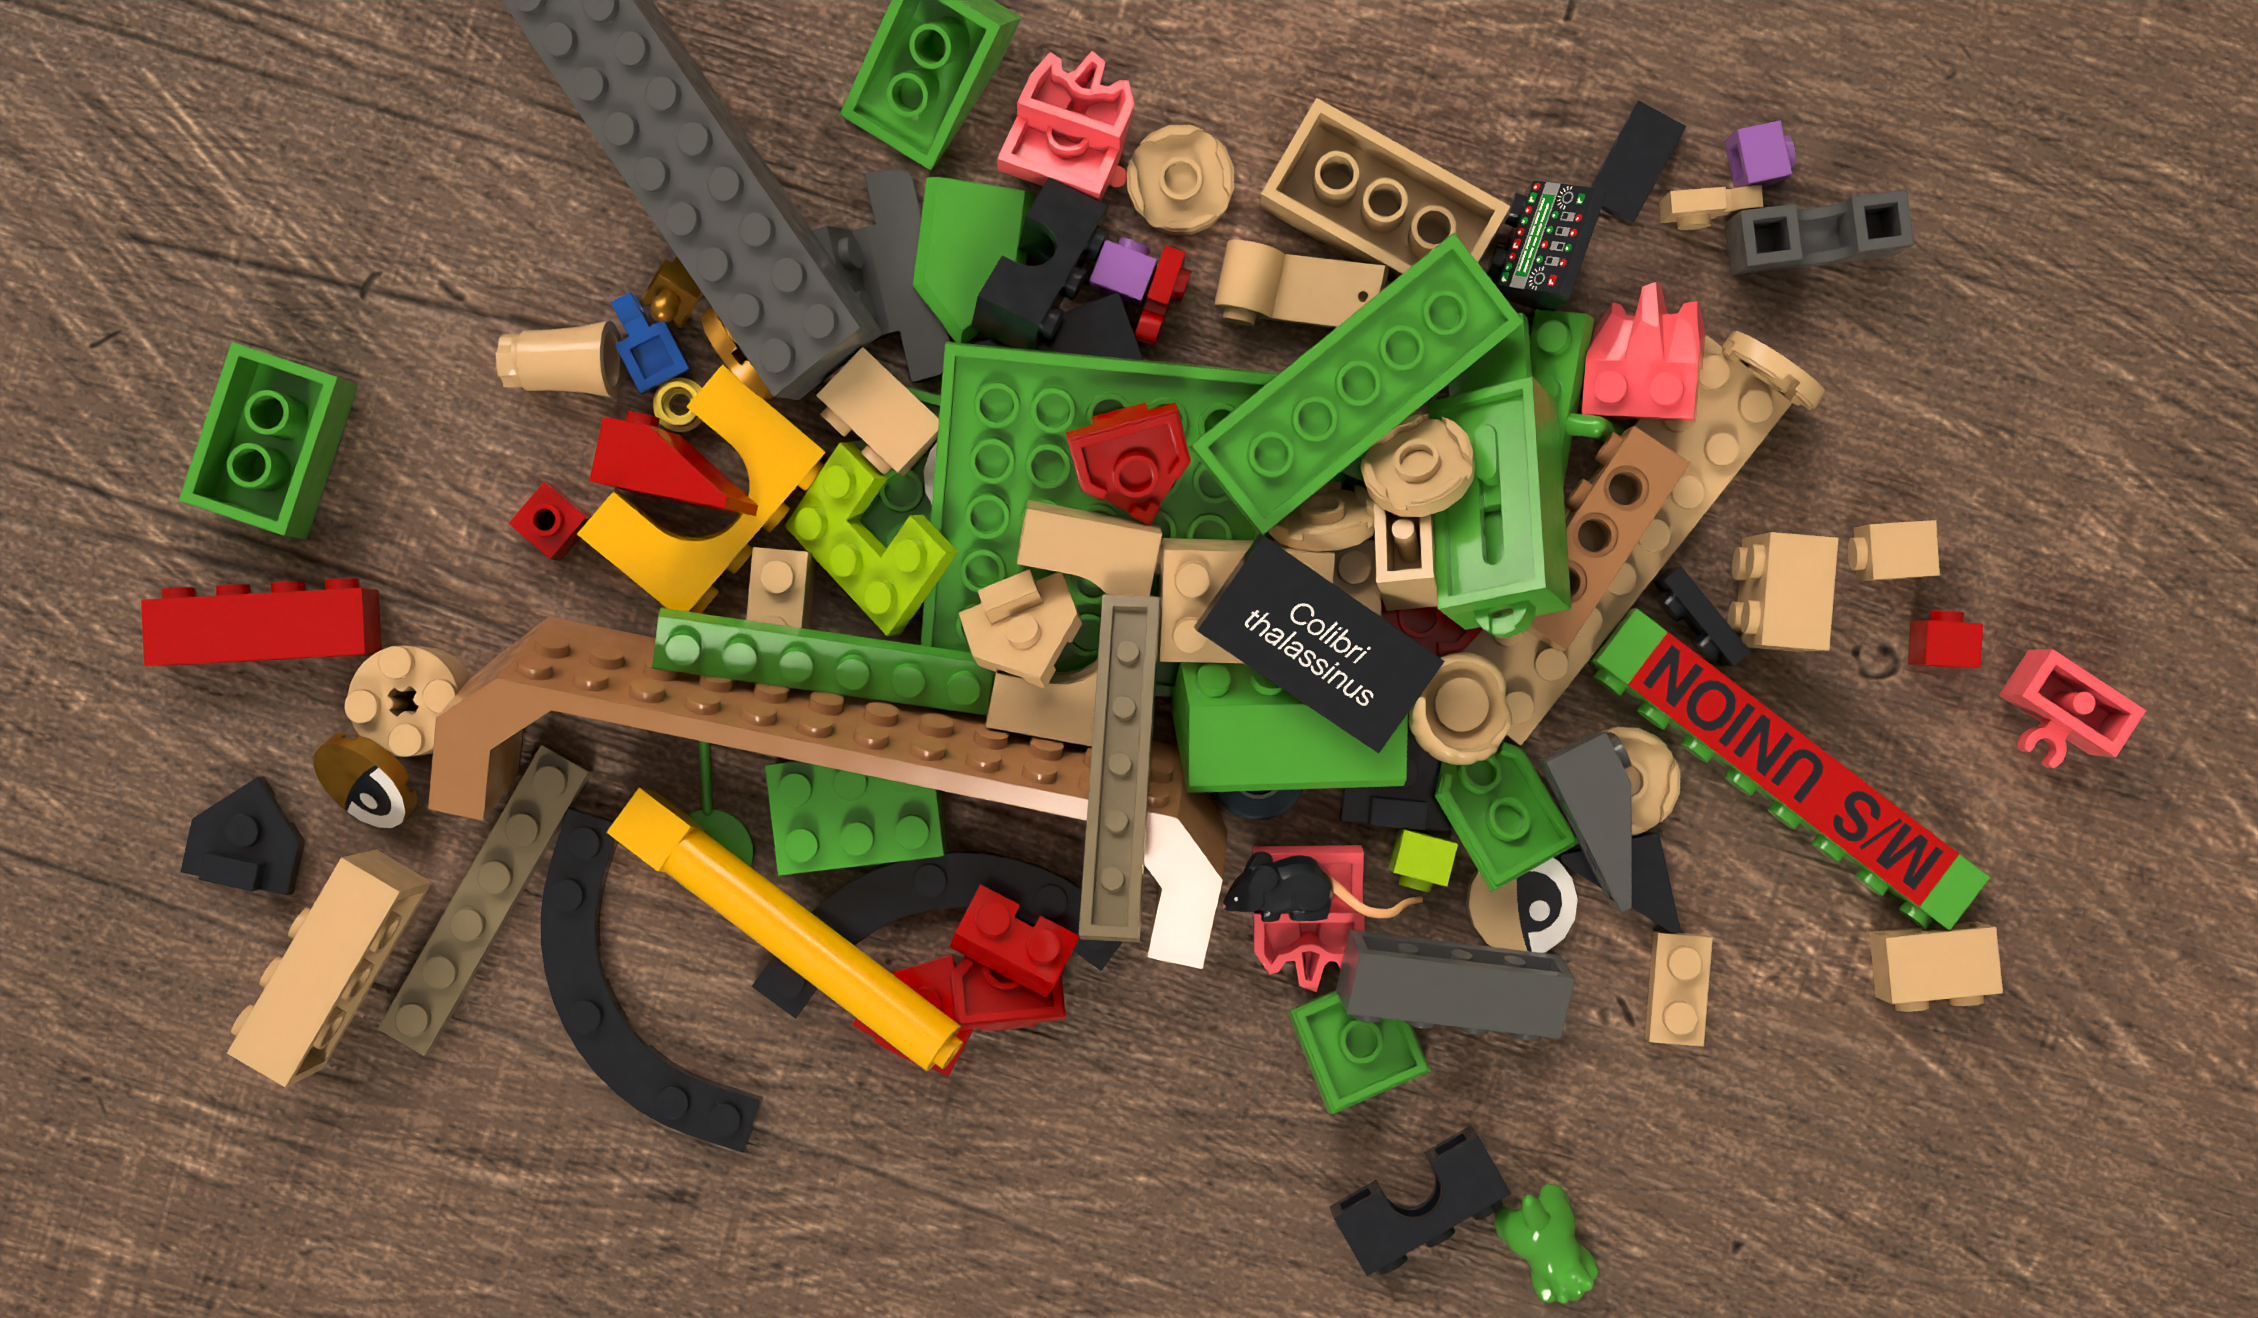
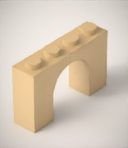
M1028 500L1017 553V564L1083 577L1100 587L1106 595L1158 597L1150 595L1154 574H1161L1162 543L1170 542L1161 541L1162 532L1158 524L1151 523L1148 526L1137 520ZM1098 659L1078 670L1055 672L1046 689L1027 683L1024 678L1002 670L995 672L987 711L986 727L1092 746Z

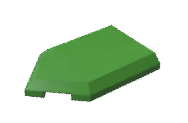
M928 177L926 179L912 287L946 328V332L955 343L966 344L980 333L971 328L977 297L1001 256L1026 265L1027 252L1018 249L1025 217L1034 203L1035 194L1025 190L942 177Z
M1502 741L1497 751L1485 760L1476 761L1470 765H1453L1442 761L1435 797L1491 892L1579 843L1523 748Z

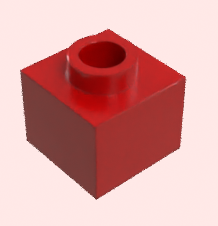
M543 482L508 524L549 559L561 561L581 538L577 533L591 516L555 485ZM547 510H550L555 516V524L551 529L544 531L539 525V519Z
M1930 611L1929 620L1910 621L1908 665L1981 668L1983 624L1964 623V612Z

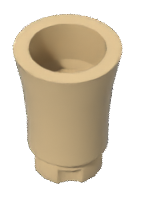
M608 320L580 327L524 330L520 334H503L499 338L498 350L496 352L498 376L502 380L503 387L506 388L523 387L526 391L581 392L614 398L620 391L623 378V360L615 346L616 343L621 341L619 331L615 323Z

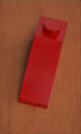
M627 411L625 421L603 417L589 482L620 490L756 516L758 505L680 434L658 428L660 418Z

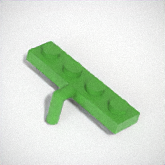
M1536 309L1529 342L1531 374L1558 404L1564 486L1573 436L1591 437L1604 443L1612 432L1621 436L1625 430L1603 417L1577 414L1594 318L1587 313Z

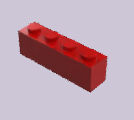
M359 578L325 580L326 590L311 591L305 590V581L270 583L271 593L251 594L250 584L217 585L216 596L197 597L196 587L162 588L161 599L141 600L144 666H180L373 655L382 650L379 590L360 588Z

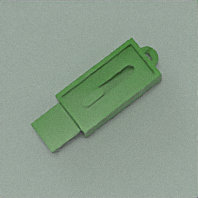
M1523 313L1518 314L1524 321L1520 326L1449 383V397L1428 402L1429 419L1443 421L1442 417L1447 418L1458 424L1468 434L1476 460L1473 482L1463 497L1446 510L1433 514L1438 610L1465 630L1482 627L1496 638H1509L1520 632L1523 634L1529 629L1535 616L1572 609L1558 404L1531 374L1528 318Z

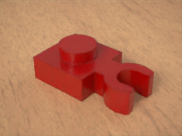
M1164 246L1147 295V301L1134 335L1136 341L1155 347L1171 300L1174 299L1182 302L1192 273L1191 270L1183 268L1186 252Z

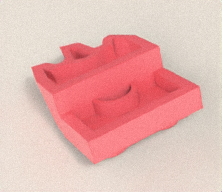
M1093 51L1090 52L1075 71L1069 73L1062 70L1061 59L1050 52L1030 74L1019 97L1017 117L997 158L998 171L1040 186H1044L1050 177L1101 202L1120 161L1135 105L1129 81L1119 80L1110 86L1101 85L1106 61Z
M1654 282L1642 286L1635 316L1627 315L1621 304L1612 302L1595 325L1587 351L1582 414L1603 418L1696 422L1700 369L1703 370L1705 328L1699 301L1684 303L1679 313L1668 314L1662 284Z
M1362 845L1252 846V855L1260 851L1269 853L1273 858V863L1297 855L1310 856L1316 859L1328 870L1333 879L1363 903L1364 852ZM1334 893L1328 918L1324 920L1292 921L1289 918V914H1281L1278 921L1263 922L1261 920V910L1253 911L1254 953L1269 975L1278 973L1286 961H1295L1299 986L1317 992L1324 966L1329 961L1337 962L1341 970L1349 930L1365 932V915L1353 909Z

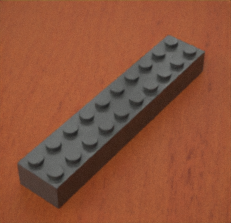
M502 0L774 397L800 400L847 363L862 347H867L883 334L652 0Z

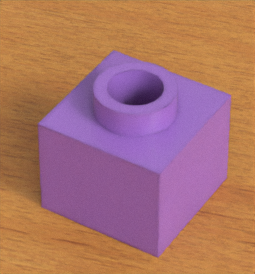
M1781 120L1737 129L1724 141L1734 188L1762 185V189L1779 185L1792 175L1791 168L1794 167L1796 160L1795 148L1791 137L1784 135Z
M1121 237L1118 244L1105 239L1090 278V289L1106 296L1119 292L1122 302L1141 309L1157 269V259L1148 256L1150 248L1134 240Z

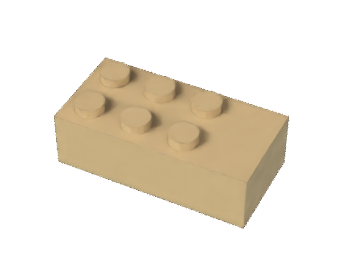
M1318 98L1315 99L1261 192V209L1355 262L1388 267L1387 280L1390 282L1397 279L1453 233L1457 235L1479 264L1511 207Z
M377 849L341 857L311 909L305 908L290 927L288 937L293 939L283 958L280 956L276 957L263 973L259 984L264 987V990L255 1006L248 1005L236 1019L231 1029V1034L235 1035L236 1038L227 1054L285 1088L322 1070L432 882Z

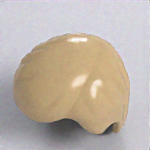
M1473 652L1448 654L1441 657L1445 662L1410 709L1408 722L1418 744L1432 757L1453 765H1470L1476 761L1485 760L1491 754H1494L1511 728L1512 713L1505 695L1506 681L1499 667L1492 660L1481 654Z

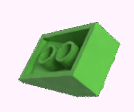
M891 0L839 115L927 169H935L999 67L1022 17L994 0Z

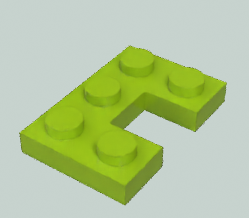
M840 442L785 524V527L808 552L813 553L814 559L886 636L900 635L955 558L958 551L924 515H910L886 549L864 526L860 518L888 478L860 453L861 450L853 442Z

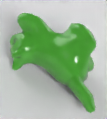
M1547 1184L1541 1187L1538 1199L1532 1195H1525L1522 1200L1521 1209L1514 1210L1503 1207L1497 1212L1494 1219L1497 1235L1507 1243L1509 1249L1526 1259L1531 1273L1533 1289L1542 1302L1552 1303L1557 1300L1565 1304L1568 1301H1578L1586 1291H1590L1593 1288V1280L1598 1276L1599 1267L1591 1253L1575 1236V1213L1570 1206V1198L1562 1187L1555 1184Z

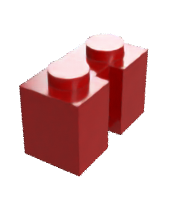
M980 884L954 933L949 947L1047 998L1060 977L1079 939V935L1041 915L1034 927L1015 918L1020 907L1019 904Z

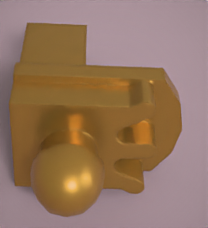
M676 257L673 263L667 259L663 261L640 298L639 303L644 306H650L651 315L656 321L664 323L672 320L676 327L682 328L703 293L682 262Z

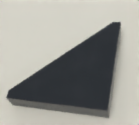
M1652 832L1632 837V909L1675 934L1681 932L1659 833ZM1582 849L1563 852L1557 856L1561 864L1601 888Z

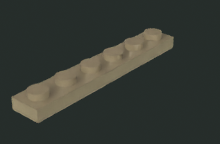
M1102 595L1079 937L1083 940L1139 942L1161 608L1160 597Z
M542 744L539 747L377 1028L378 1030L423 1056L432 1052L560 830L567 809L573 807L593 772L591 769L547 744Z

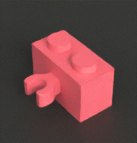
M2054 649L2028 650L1999 694L2000 697L2040 722L2038 727L2030 728L2020 736L2017 742V749L2022 752H2031L2037 741L2040 739L2045 740L2048 745V752L2042 759L2041 765L2046 768H2055L2063 762L2067 752L2065 740L2089 755L2117 757L2146 712L2145 709Z

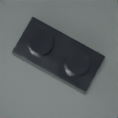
M1681 566L1669 568L1653 581L1661 592L1656 597L1657 601L1674 621L1678 622L1683 618L1696 634L1691 639L1693 646L1707 662L1714 664L1718 661L1721 666H1735L1751 653Z

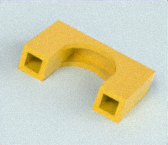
M724 364L721 365L686 407L730 443L740 454L749 475L748 497L758 505L756 516L740 513L730 525L714 534L700 537L683 536L671 532L658 524L618 489H615L577 533L578 536L667 609L686 612L691 610L694 613L701 614L719 592L712 585L725 569L735 574L753 551L748 542L761 527L770 533L790 510V507L784 503V500L797 485L806 491L824 467V464L819 461L826 453L824 449L769 402L752 392Z

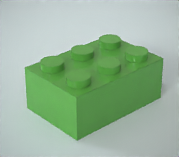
M231 342L178 501L283 536L307 539L359 385Z
M795 760L765 765L778 876L941 857L949 852L941 790Z

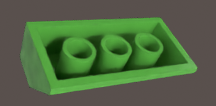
M1180 663L1170 705L1187 793L1405 785L1407 780L1408 713L1378 754L1245 663Z

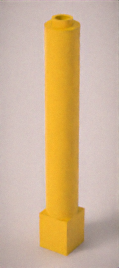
M638 788L606 833L656 871L667 873L925 1071H929L935 1064L942 1069L949 1064L963 1044V1041L956 1037L961 1028L958 1023L704 832L706 829L658 792Z

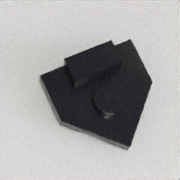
M1409 722L1407 734V780L1405 785L1343 788L1340 811L1341 821L1406 829L1450 831L1451 823L1435 797L1442 761L1432 757L1418 744L1415 735L1410 730Z
M256 777L192 819L180 872L199 876L201 881L252 892L264 890L282 895L294 894L305 840L293 822L290 823L274 798L275 793L265 777Z

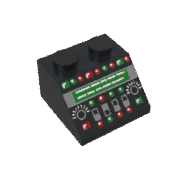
M1533 181L1526 189L1524 195L1514 194L1510 203L1511 207L1504 220V224L1512 227L1506 247L1499 244L1496 245L1486 272L1489 277L1494 278L1493 283L1506 300L1535 310L1556 311L1570 299L1607 191L1594 187Z

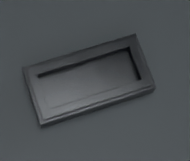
M1638 100L1590 186L1607 191L1601 210L1631 226L1639 215L1686 126Z

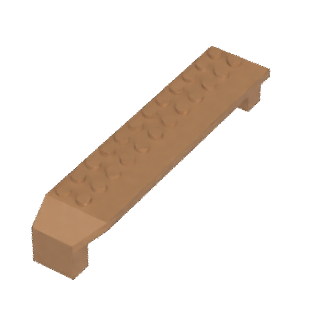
M548 616L476 672L436 717L428 809L482 821L519 773L523 728L551 710L1087 821L1092 746L987 728V715L655 669L652 668L656 638ZM1152 740L1144 865L1158 882L1159 889L1154 908L1147 958L1203 969L1223 881L1228 830L1209 792L1187 793L1178 745Z

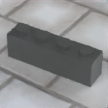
M1349 930L1336 991L1346 1014H1350L1364 1022L1375 1023L1385 1018L1402 1020L1409 1025L1423 1029L1433 1028L1437 1024L1458 1027L1462 1031L1475 1035H1484L1488 1031L1511 1033L1513 1036L1523 1040L1537 1041L1541 1037L1561 1039L1576 978L1561 955Z

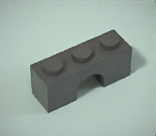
M1907 190L1852 196L1846 201L1812 209L1797 210L1796 204L1743 210L1725 222L1731 277L1892 257L1914 245Z

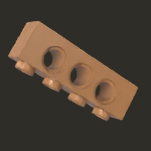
M1635 426L1623 431L1621 436L1615 432L1611 433L1595 457V460L1602 465L1590 482L1584 478L1579 481L1564 504L1566 508L1571 510L1565 521L1569 574L1573 580V588L1570 593L1572 609L1535 616L1531 626L1526 630L1557 651H1565L1569 648L1690 465L1689 461ZM1616 475L1627 478L1633 486L1634 495L1628 505L1618 504L1610 496L1609 484ZM1585 521L1597 524L1603 532L1602 546L1596 552L1584 549L1578 540L1579 528Z

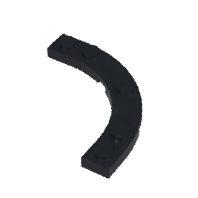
M574 807L568 808L551 858L543 891L540 916L541 950L545 976L553 1003L566 1032L578 1052L596 1075L618 1096L638 1111L667 1127L692 1137L744 1153L747 1149L763 1097L692 1073L671 1061L652 1044L649 1046L628 1023L629 1018L618 1002L609 979L605 978L599 952V946H601L600 911L608 872L618 845V841L606 833L614 820Z
M952 851L941 857L898 861L874 869L839 889L821 902L811 913L853 945H856L876 930L916 913L944 908H968L981 884L1019 904L1020 907L1015 917L1035 925L1041 915L1079 935L1082 888L1066 877L1030 862L1027 863L986 852ZM1079 937L1073 951L1102 971L1122 942L1083 940ZM773 956L751 986L795 1019L818 990V988L776 956Z

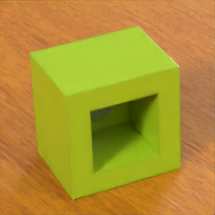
M1398 828L1388 869L1393 873L1401 875L1399 885L1429 893L1433 883L1447 887L1458 843L1406 828Z

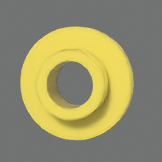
M681 377L662 384L657 389L653 398V411L655 417L660 418L659 423L665 428L679 433L689 432L699 427L703 421L691 410L685 415H676L672 410V403L678 396H687L691 402L702 387L690 379Z

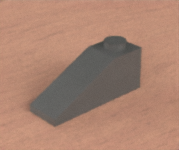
M1595 731L1537 761L1611 908L1622 913L1632 908L1631 781L1625 769L1632 765L1624 746L1617 737L1609 739L1606 732Z

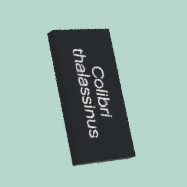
M1261 533L1258 534L1194 626L1197 632L1378 754L1445 662Z

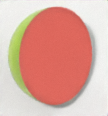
M1117 166L1109 183L1112 187H1121L1127 181V173L1121 166Z

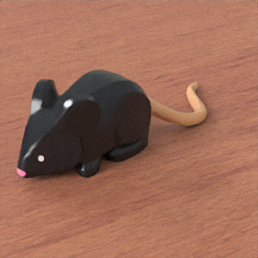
M1260 851L1254 853L1249 858L1244 871L1231 885L1223 901V908L1226 911L1253 912L1260 909L1263 922L1278 921L1281 914H1289V918L1292 921H1317L1328 918L1334 893L1353 909L1367 917L1391 918L1398 915L1406 907L1423 902V898L1421 896L1407 898L1389 909L1369 907L1360 902L1345 887L1333 879L1328 870L1316 859L1310 856L1297 855L1273 863L1271 854Z

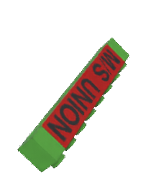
M1629 609L1589 659L1588 663L1598 670L1593 676L1598 683L1619 697L1625 690L1642 703L1637 711L1645 719L1662 730L1669 724L1684 735L1685 738L1680 744L1687 751L1705 763L1714 758L1726 767L1728 772L1724 778L1748 796H1752L1757 791L1772 803L1768 808L1770 814L1791 829L1795 830L1799 824L1816 836L1811 844L1817 850L1837 863L1844 857L1859 869L1855 875L1859 882L1880 896H1883L1886 891L1903 902L1898 909L1899 912L1919 927L1926 930L1931 924L1951 930L1990 879L1988 875L1639 609Z

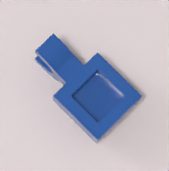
M629 292L611 301L629 336L616 343L615 346L640 394L644 395L692 370L667 322H658L651 326L637 295L633 296Z

